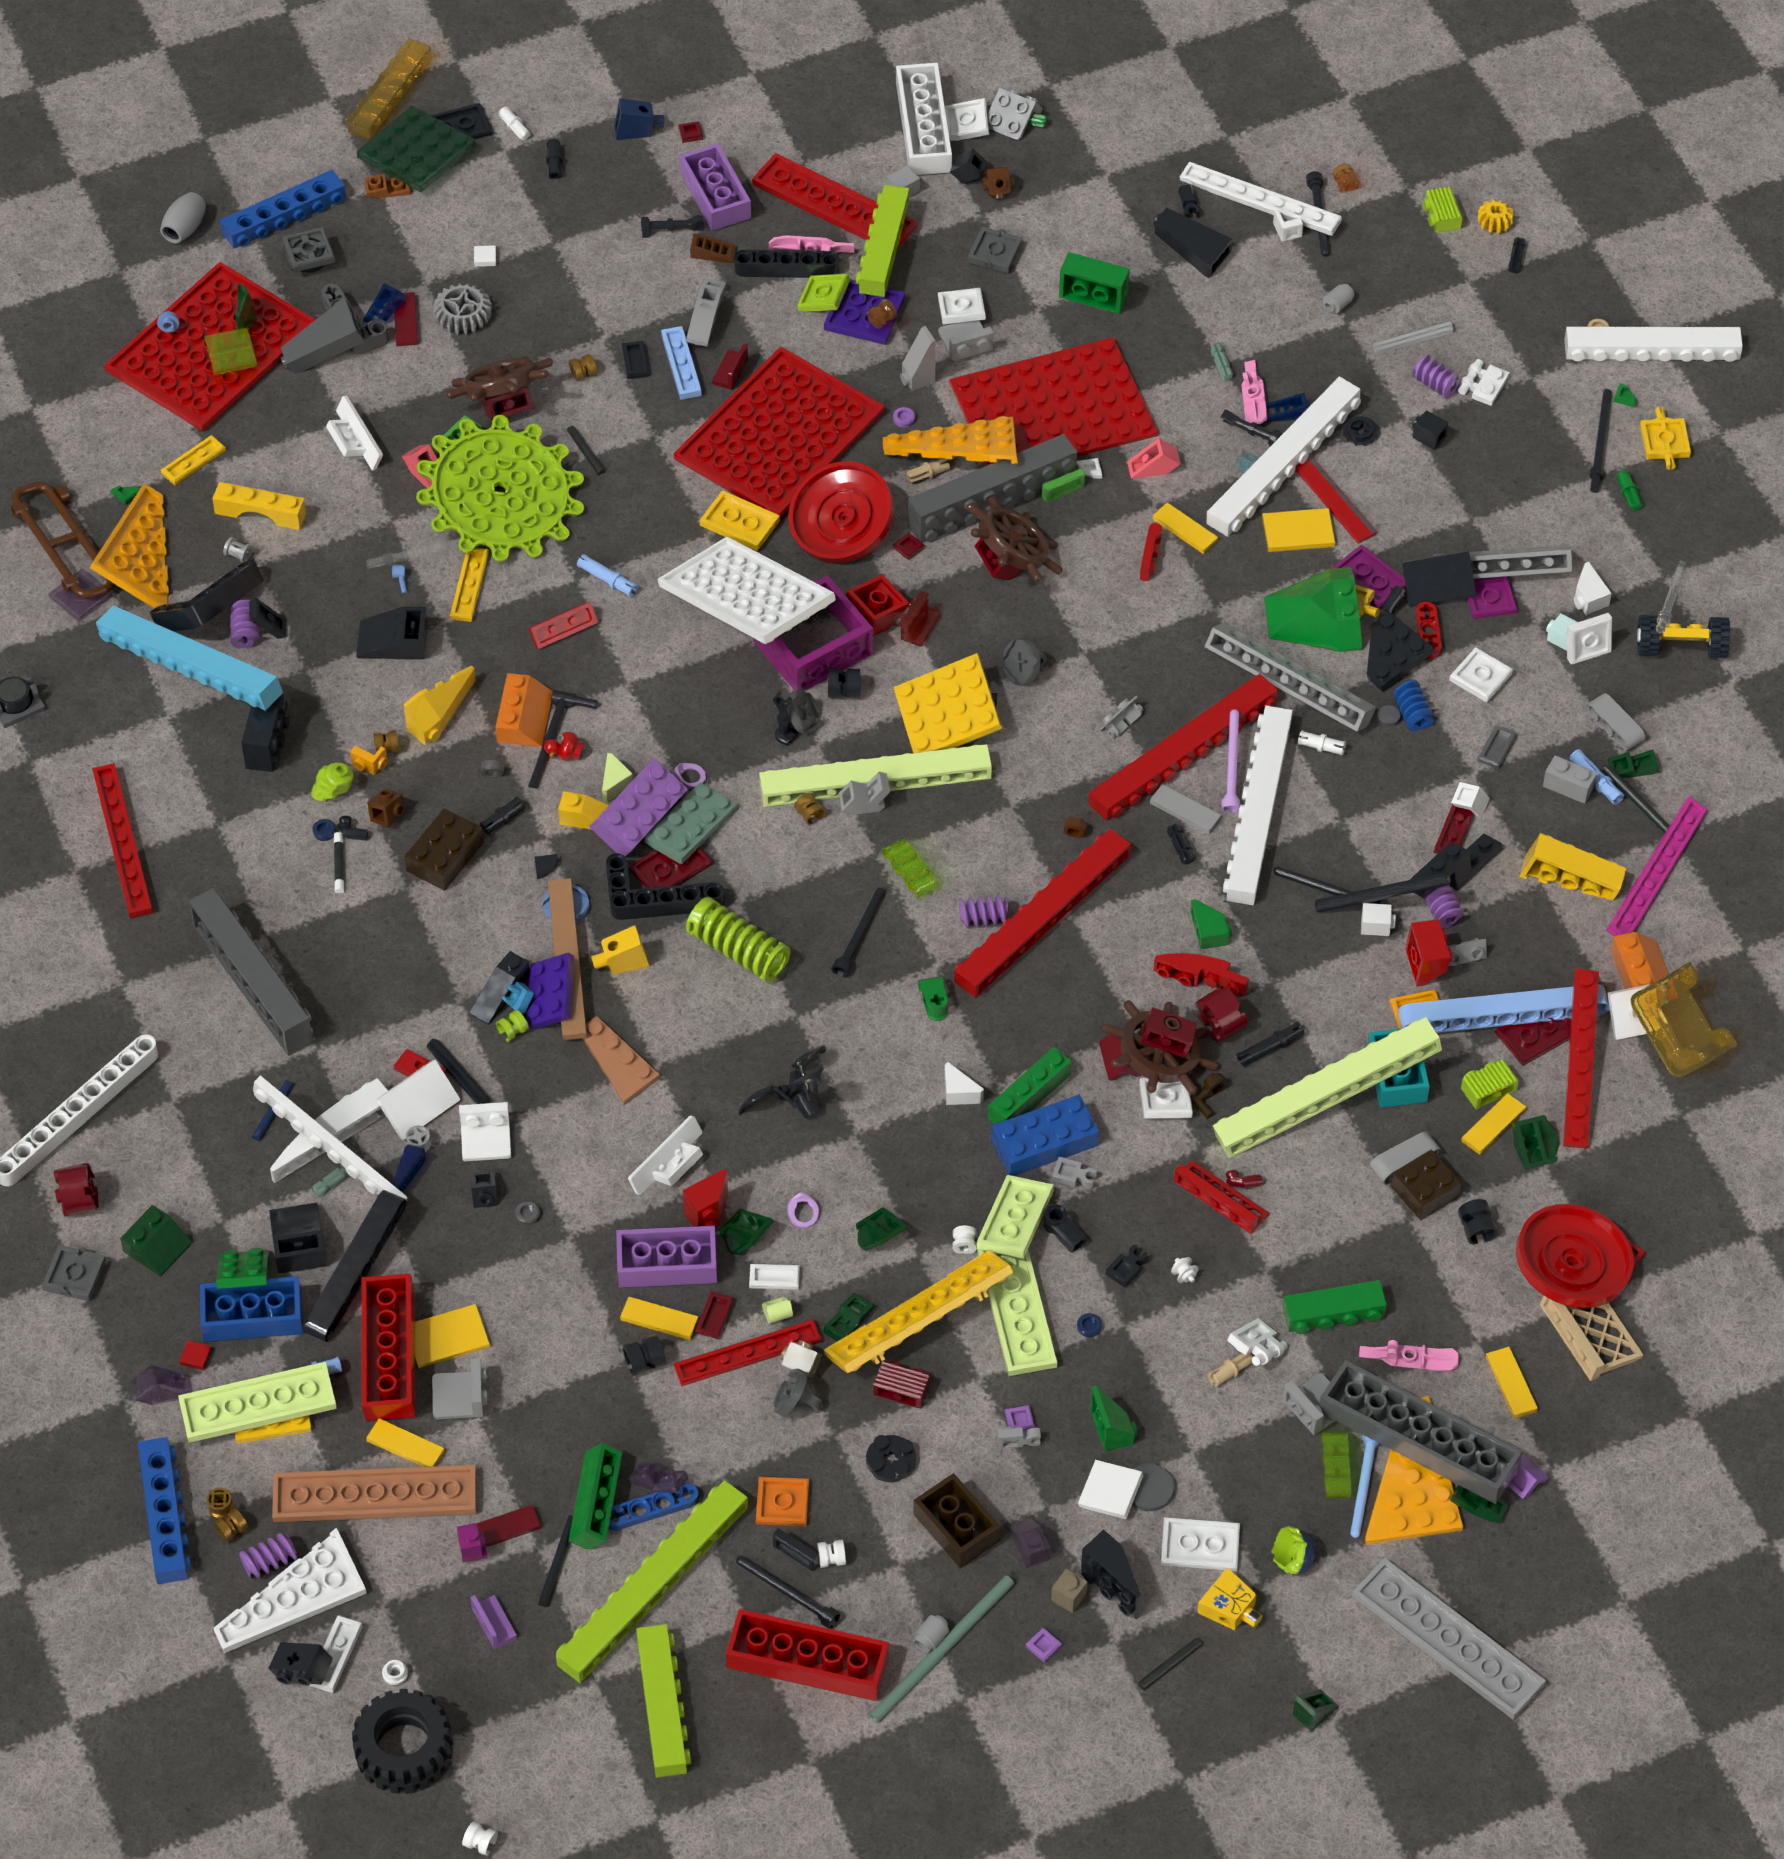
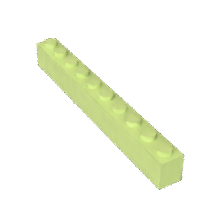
M987 744L973 745L970 747L949 748L938 751L930 750L921 753H906L897 756H882L873 759H859L856 761L824 765L816 764L808 767H792L783 770L759 772L763 807L795 803L799 797L806 793H812L817 800L838 798L839 792L851 780L867 784L879 771L887 773L890 791L991 779L992 766Z
M1426 1017L1421 1020H1415L1409 1026L1399 1031H1394L1377 1042L1370 1043L1366 1048L1356 1053H1350L1344 1059L1327 1065L1315 1074H1309L1301 1081L1285 1086L1281 1091L1262 1098L1258 1103L1250 1107H1244L1238 1113L1228 1118H1222L1213 1125L1215 1136L1228 1158L1234 1157L1442 1051L1440 1038Z

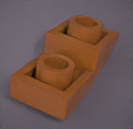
M385 174L364 178L368 197L388 198L411 195L407 175L386 179Z

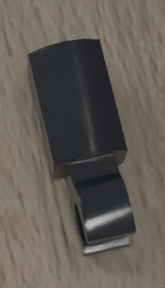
M1190 184L1180 186L1178 192L1184 209V216L1189 218V213H1195L1196 217L1199 218L1200 207L1197 205L1192 186Z

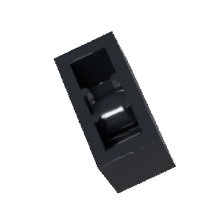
M280 1642L268 1669L276 1676V1680L282 1684L322 1685L333 1657L320 1644Z

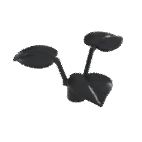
M821 1045L803 1054L791 1065L792 1068L798 1065L802 1077L796 1079L788 1086L790 1089L800 1085L802 1091L794 1096L796 1101H793L778 1087L771 1085L749 1096L740 1107L739 1114L741 1115L747 1105L771 1093H778L794 1109L798 1107L804 1118L820 1110L821 1107L810 1089L809 1082L821 1081V1073L824 1067L820 1066L805 1073L804 1065L807 1060L813 1058L818 1053L826 1052V1046Z

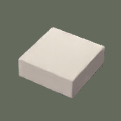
M474 246V266H496V246Z

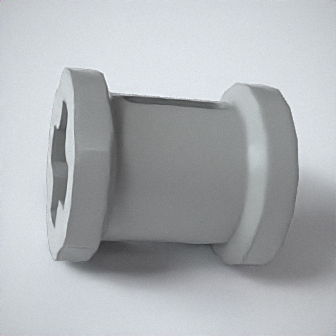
M230 537L225 543L223 554L227 557L233 556L240 559V562L243 563L252 555L253 546L250 544L244 545L237 542L234 537Z

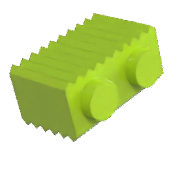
M1451 187L1428 189L1422 203L1424 211L1429 212L1428 221L1430 227L1434 226L1436 233L1461 229L1462 215Z
M1501 1059L1497 1062H1489L1480 1070H1472L1466 1073L1462 1079L1461 1089L1474 1108L1479 1109L1503 1098L1507 1093L1512 1094L1516 1092L1519 1080L1505 1060Z

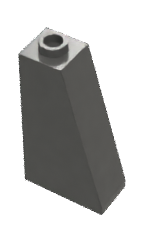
M345 298L341 299L281 347L283 353L281 360L286 369L290 368L294 374L303 372L365 342L355 312Z

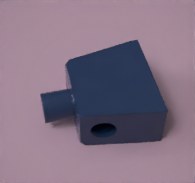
M619 98L614 124L616 140L650 137L652 127H664V115L653 114L650 102Z

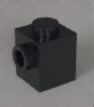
M972 148L955 157L950 173L963 184L971 181L975 182L982 177L987 161Z
M1426 410L1421 417L1418 416L1412 424V428H1414L1412 438L1435 450L1447 437L1448 422Z

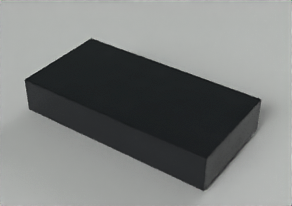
M643 341L622 343L627 379L649 377Z
M777 1528L773 1533V1547L809 1570L815 1571L819 1566V1554Z

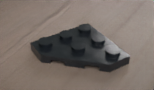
M1388 611L1375 621L1371 627L1367 678L1384 692L1433 654V646Z

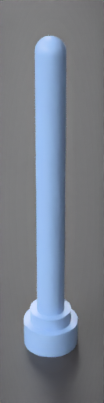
M1362 1435V1440H1364V1445L1366 1446L1350 1532L1354 1538L1359 1537L1361 1534L1375 1448L1379 1445L1378 1442Z

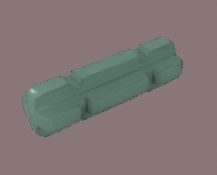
M1212 345L1211 354L1215 357L1214 361L1218 371L1221 372V379L1223 381L1231 380L1233 372L1229 367L1230 364L1226 354L1223 352L1222 345Z
M340 1165V1169L336 1168L325 1176L322 1182L318 1181L312 1186L313 1192L318 1197L328 1193V1189L332 1190L345 1180L346 1176L350 1177L343 1165Z

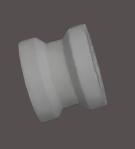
M417 1125L407 1131L406 1141L410 1152L418 1155L426 1153L430 1149L431 1140L427 1128Z

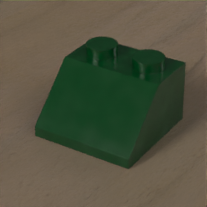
M151 1205L120 1238L125 1254L160 1277L192 1244L190 1238L172 1217L154 1205Z

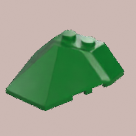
M1351 567L1328 569L1264 597L1269 639L1310 645L1316 648H1326L1337 652L1362 650L1360 616L1355 580Z

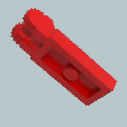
M1157 522L1151 523L1148 528L1140 569V579L1142 581H1149L1150 574L1154 575L1156 561H1153V557L1158 558L1162 526Z

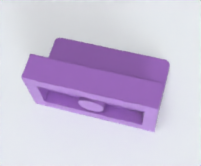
M1522 1453L1520 1467L1508 1486L1522 1499H1525L1531 1494L1538 1483L1546 1482L1549 1477Z
M475 1595L470 1597L472 1610L493 1649L517 1639V1635L495 1595L480 1602Z

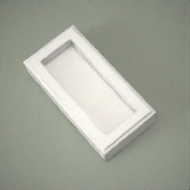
M750 1264L749 1288L799 1289L800 1265Z

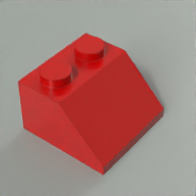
M883 574L847 590L846 597L873 627V636L888 630L910 604Z
M1439 919L1411 923L1405 950L1416 987L1424 986L1447 972L1449 962L1452 961V950L1450 947L1447 948L1446 931L1444 928H1441Z
M725 1168L682 1190L684 1215L692 1227L715 1226L716 1230L720 1225L728 1199V1179Z

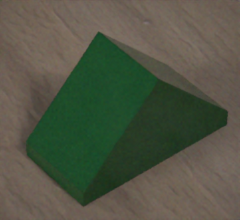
M1320 1689L1298 1695L1294 1701L1293 1716L1312 1732L1339 1706Z

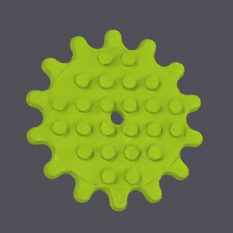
M497 415L493 418L492 426L487 430L479 429L470 419H463L459 423V430L461 432L459 439L450 440L443 435L433 437L432 446L440 454V457L435 461L422 460L418 462V473L431 480L432 485L427 489L418 491L416 499L422 506H434L439 510V515L431 522L434 532L443 533L453 530L461 535L458 547L462 553L468 554L476 546L484 545L492 550V557L498 563L507 560L511 548H521L530 558H537L542 554L543 550L540 544L541 538L550 537L562 542L569 537V530L562 524L561 518L564 516H579L583 513V503L571 498L569 490L580 486L584 481V476L578 471H566L563 469L561 461L568 456V447L564 444H557L553 447L542 445L540 442L542 429L539 425L530 424L523 432H514L509 427L507 417ZM495 487H504L506 491L505 493L495 492Z

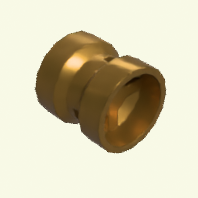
M591 354L583 355L581 359L574 358L569 360V368L575 381L583 379L585 375L592 376L597 374V368Z
M391 730L386 734L380 732L373 733L376 752L381 746L386 748V752H400L396 730Z
M812 793L802 795L794 804V808L799 814H803V819L808 825L813 824L810 820L811 817L816 816L821 820L826 814V810L821 804H817V799Z
M214 1488L207 1494L206 1501L209 1514L215 1520L219 1518L224 1519L227 1517L228 1512L234 1509L231 1493L227 1489Z
M236 1508L228 1512L227 1517L224 1519L219 1518L213 1523L217 1533L221 1535L226 1543L232 1541L236 1534L243 1533L249 1529L246 1520Z

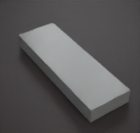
M1163 784L1150 799V804L1207 834H1210L1221 819V815Z

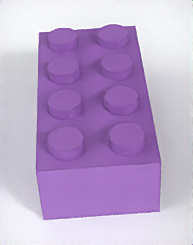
M719 143L679 155L680 174L712 231L751 219V200Z
M653 758L589 828L616 853L626 856L688 789L658 760Z
M715 1226L616 1230L619 1288L717 1283Z

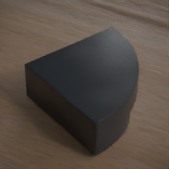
M558 854L534 857L537 879L548 876L558 864Z

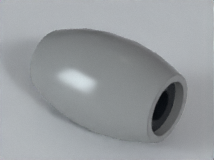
M188 192L174 201L163 217L160 228L162 236L167 241L177 244L192 235L204 217L206 209L204 199L196 193Z

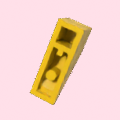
M563 791L558 808L559 825L590 829L589 826L609 805L588 795Z

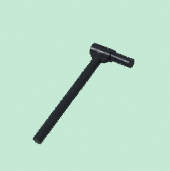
M553 690L551 702H553L556 708L528 787L535 789L538 787L549 756L544 750V744L549 739H555L565 708L577 705L596 709L598 700Z

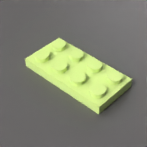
M1007 1175L977 1240V1249L990 1250L991 1252L1024 1259L1054 1192L1053 1184Z

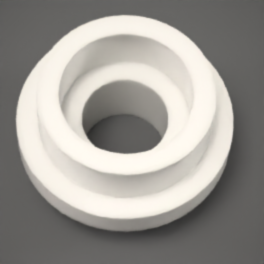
M391 1660L383 1667L382 1676L386 1683L399 1685L407 1679L408 1669L403 1662ZM394 1670L400 1672L397 1676H391V1672Z

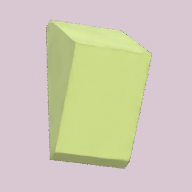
M607 753L602 787L603 802L605 803L617 797L633 780L632 773L612 753Z

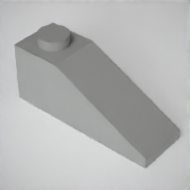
M926 326L922 327L902 363L900 378L903 385H908L911 391L935 383L936 341Z

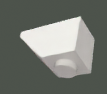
M1589 562L1584 564L1574 597L1577 609H1582L1585 615L1608 607L1611 599V592Z

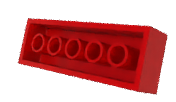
M411 1273L362 1277V1410L366 1421L416 1417L415 1288Z
M739 1609L726 1651V1668L877 1701L889 1658V1642Z

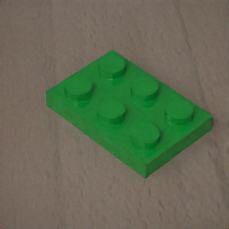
M252 1248L245 1252L227 1250L224 1253H220L216 1276L217 1289L267 1285L269 1250Z

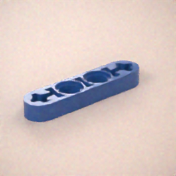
M685 1483L612 1506L611 1515L616 1514L619 1517V1522L615 1523L610 1517L608 1529L613 1531L621 1530L691 1508L698 1502V1489L693 1484ZM687 1491L688 1494H692L691 1499L687 1500L686 1497H683V1492ZM673 1495H676V1499H678V1504H674ZM660 1499H667L670 1505L662 1509L657 1507L656 1503ZM639 1506L646 1509V1513L642 1516H635L632 1513L633 1509ZM624 1510H628V1516L630 1519H626Z

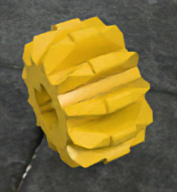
M1494 199L1491 202L1485 201L1478 210V225H1481L1482 230L1489 229V234L1496 230V233L1499 235L1501 230L1507 232L1508 228L1513 224L1514 212L1510 208L1509 203L1503 204L1502 200L1499 202H1495Z

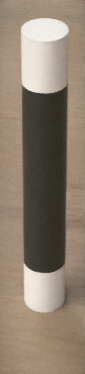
M341 832L334 833L335 893H344L343 834Z

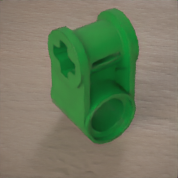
M938 976L918 980L919 992L922 991L923 997L921 1000L924 1002L928 1018L933 1021L944 1020L948 1015V997L943 977Z

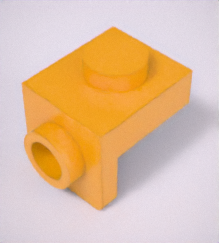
M354 746L350 751L351 763L358 771L362 772L365 770L375 775L378 770H383L387 765L386 748L382 746L375 755L357 746Z

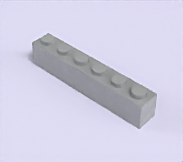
M1567 545L1469 552L1473 579L1572 572L1571 549Z

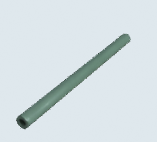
M1005 1575L945 1636L935 1649H932L869 1713V1716L872 1719L875 1717V1721L879 1723L1014 1585V1581Z

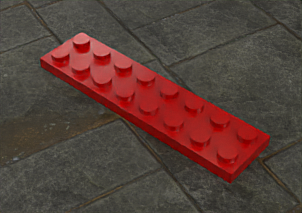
M777 153L752 178V185L862 239L870 240L868 236L869 226L874 224L873 211L874 208L879 206L876 201ZM905 217L897 250L917 228L916 220Z

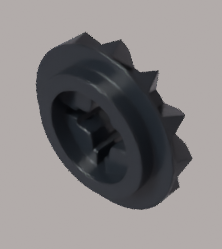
M1352 417L1343 425V436L1347 438V442H1354L1355 446L1358 443L1365 446L1368 442L1373 443L1374 439L1377 438L1378 427L1373 420L1367 417ZM1363 426V432L1361 435H1358L1357 431Z

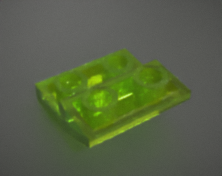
M247 328L204 336L214 375L257 366Z

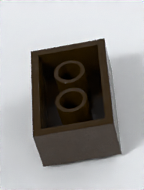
M444 808L404 856L406 871L445 891L483 845L482 827Z
M954 1473L914 1499L913 1515L959 1568L1000 1541L1001 1526Z

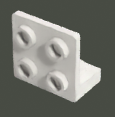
M508 1102L459 1105L463 1161L511 1158Z

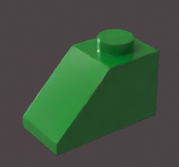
M1197 899L1191 900L1190 913L1200 950L1228 945L1229 937H1232V929L1230 923H1226L1224 914Z

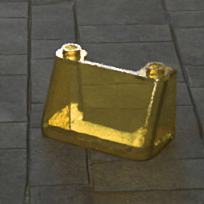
M1691 962L1634 993L1631 997V1006L1671 1075L1678 1078L1707 1065L1738 1045L1731 1032L1726 1028L1720 1027L1712 1031L1689 991L1698 982L1697 972Z

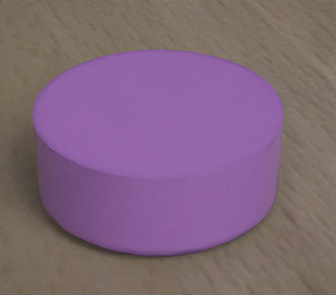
M907 407L898 408L893 414V421L899 427H909L915 422V413Z

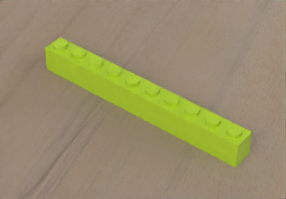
M725 1480L719 1486L713 1487L708 1494V1498L702 1504L698 1503L694 1507L689 1518L686 1521L682 1520L676 1526L675 1532L669 1538L666 1537L661 1541L658 1550L652 1556L648 1555L643 1560L641 1567L636 1573L632 1572L629 1574L624 1585L619 1590H614L610 1594L607 1603L602 1608H597L584 1626L581 1625L577 1628L573 1638L568 1643H563L556 1652L557 1666L581 1683L748 1509V1497Z

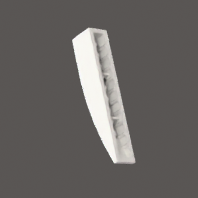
M378 1078L372 1082H367L351 1095L344 1096L339 1102L317 1117L315 1121L340 1142H343L385 1116L376 1099L388 1090ZM303 1132L300 1133L271 1166L270 1171L273 1182H278L326 1151L321 1147L316 1148L309 1141L308 1136Z

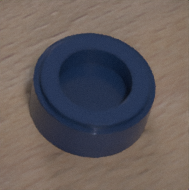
M328 819L317 821L312 828L314 837L320 841L331 840L334 837V833H336L335 824Z
M1086 1313L1079 1317L1077 1330L1082 1336L1091 1338L1101 1332L1102 1322L1097 1315Z

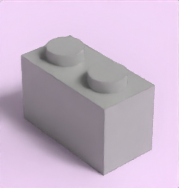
M1555 755L1545 771L1543 787L1585 804L1595 787L1597 772Z

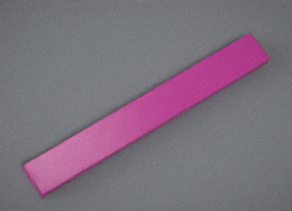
M1688 796L1683 802L1606 928V931L1612 936L1634 932L1707 812V809L1691 796Z

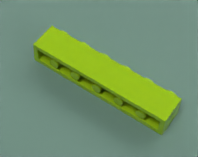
M884 184L882 193H878L877 205L879 206L874 208L873 211L874 224L869 226L868 236L870 240L866 239L864 252H866V255L861 256L860 268L862 270L858 271L856 275L859 293L885 297L909 206V188Z
M667 1624L636 1628L655 1776L657 1778L687 1774L686 1765L691 1764L689 1749H684L683 1741H688L686 1725L681 1726L680 1718L685 1717L683 1702L678 1703L677 1695L681 1694L680 1680L674 1679L673 1673L678 1671L676 1656H671L670 1649L675 1648L673 1633H668Z

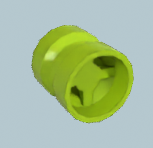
M518 1010L511 1012L508 1018H501L496 1021L499 1033L506 1032L508 1038L505 1040L507 1042L513 1040L516 1034H522L529 1029L526 1019Z

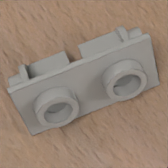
M1137 696L1130 701L1126 698L1117 706L1119 711L1116 714L1110 712L1102 720L1104 725L1099 730L1106 728L1107 735L1110 738L1118 737L1128 727L1123 719L1131 725L1142 715L1143 707L1133 702Z
M1474 938V940L1462 942L1459 945L1447 946V948H1451L1453 957L1452 961L1449 962V966L1487 958L1486 939L1478 940V938Z

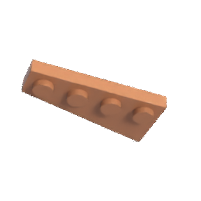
M597 1016L586 1023L587 1038L582 1039L597 1060L623 1105L660 1078V1074Z

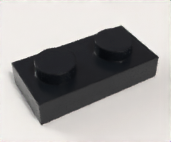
M257 598L249 601V617L253 623L259 625L277 639L286 637V618Z

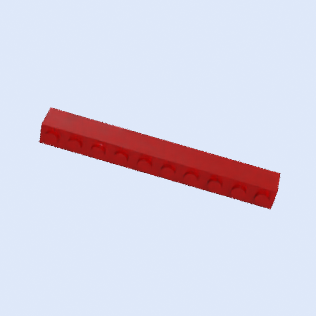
M1259 673L1090 791L1088 805L1106 821L1111 818H1118L1125 808L1138 804L1142 796L1147 793H1154L1162 782L1171 781L1178 771L1188 769L1195 759L1205 757L1215 745H1222L1229 736L1230 712L1236 709L1239 712V733L1245 724L1249 721L1253 723L1259 718V714L1264 712L1265 706H1276L1278 689Z
M1111 829L1105 834H1100L1094 844L1089 848H1085L1074 862L1068 863L1059 876H1054L1048 883V886L1042 891L1036 892L1033 899L1027 905H1022L1013 918L1007 919L996 933L989 935L986 942L980 948H975L967 960L960 962L955 967L954 983L976 998L1129 858L1131 843Z

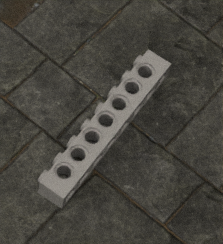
M1226 623L1212 627L1205 648L1254 675L1260 673L1272 685L1355 731H1360L1369 725L1376 706Z

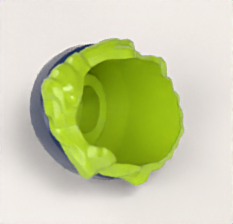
M1291 1526L1281 1528L1271 1551L1275 1555L1273 1561L1288 1574L1303 1575L1309 1570L1316 1558L1315 1545L1306 1532Z

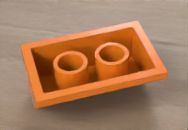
M507 673L495 727L497 742L542 747L553 691L530 675Z
M1638 932L1613 936L1611 953L1625 989L1653 983L1656 985L1658 1003L1678 999L1656 940Z

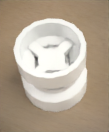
M835 1540L832 1544H827L826 1542L817 1543L820 1568L828 1567L830 1564L846 1565L843 1540Z
M473 1821L465 1832L462 1845L470 1849L478 1848L479 1853L488 1856L490 1853L487 1850L489 1842L492 1844L496 1843L498 1832L492 1829L485 1830L481 1824Z

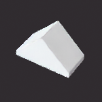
M947 1062L945 1064L946 1105L980 1104L983 1102L984 1089Z

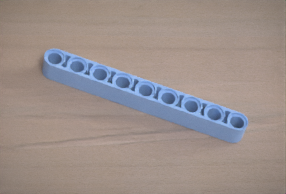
M1598 984L1596 1016L1606 1014L1610 1007L1605 987ZM1573 987L1409 1003L1401 1006L1398 1014L1402 1028L1409 1026L1415 1020H1421L1426 1017L1436 1033L1551 1021L1548 1018H1553L1554 1020L1571 1019Z

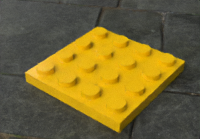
M977 653L893 687L913 753L956 748L1002 729L981 659Z

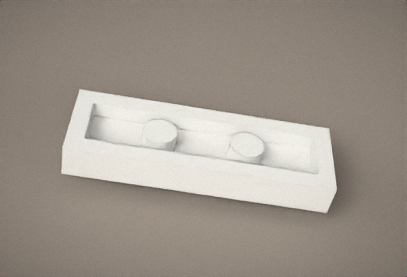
M337 1616L323 1647L333 1657V1660L322 1685L310 1684L309 1686L334 1693L361 1632V1622Z

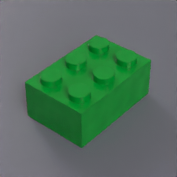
M1068 252L1060 269L1059 298L1120 314L1128 298L1130 269Z

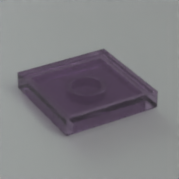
M83 569L74 574L79 581L80 587L84 590H91L102 586L100 582ZM62 584L48 594L53 602L78 622L113 597L110 591L95 598L83 599L78 597L72 590L65 592Z

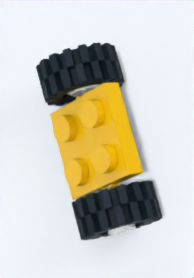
M1658 615L1639 616L1637 625L1638 656H1657L1660 640H1706L1708 658H1728L1731 628L1730 620L1727 617H1710L1707 629H1703L1701 624H1690L1687 628H1681V624H1667L1659 630L1660 620Z

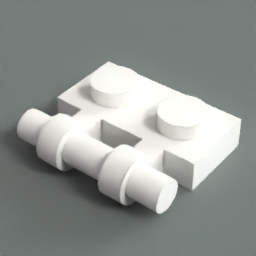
M1477 359L1468 368L1467 376L1462 378L1458 392L1465 395L1468 390L1473 391L1472 399L1492 406L1509 378L1510 372L1489 365L1488 369L1484 370L1482 369L1484 362ZM1476 377L1482 378L1479 384L1474 382Z
M1259 1318L1230 1333L1227 1340L1245 1355L1252 1352L1255 1355L1252 1358V1363L1256 1366L1267 1364L1271 1361L1272 1357L1277 1358L1281 1356L1288 1348L1285 1341L1279 1342L1275 1339L1277 1332Z

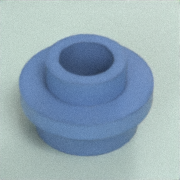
M167 311L158 317L157 325L164 332H174L179 327V319L175 313Z

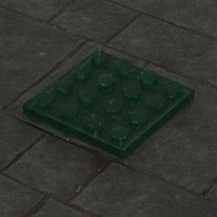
M411 105L356 151L358 159L422 192L476 146V139Z

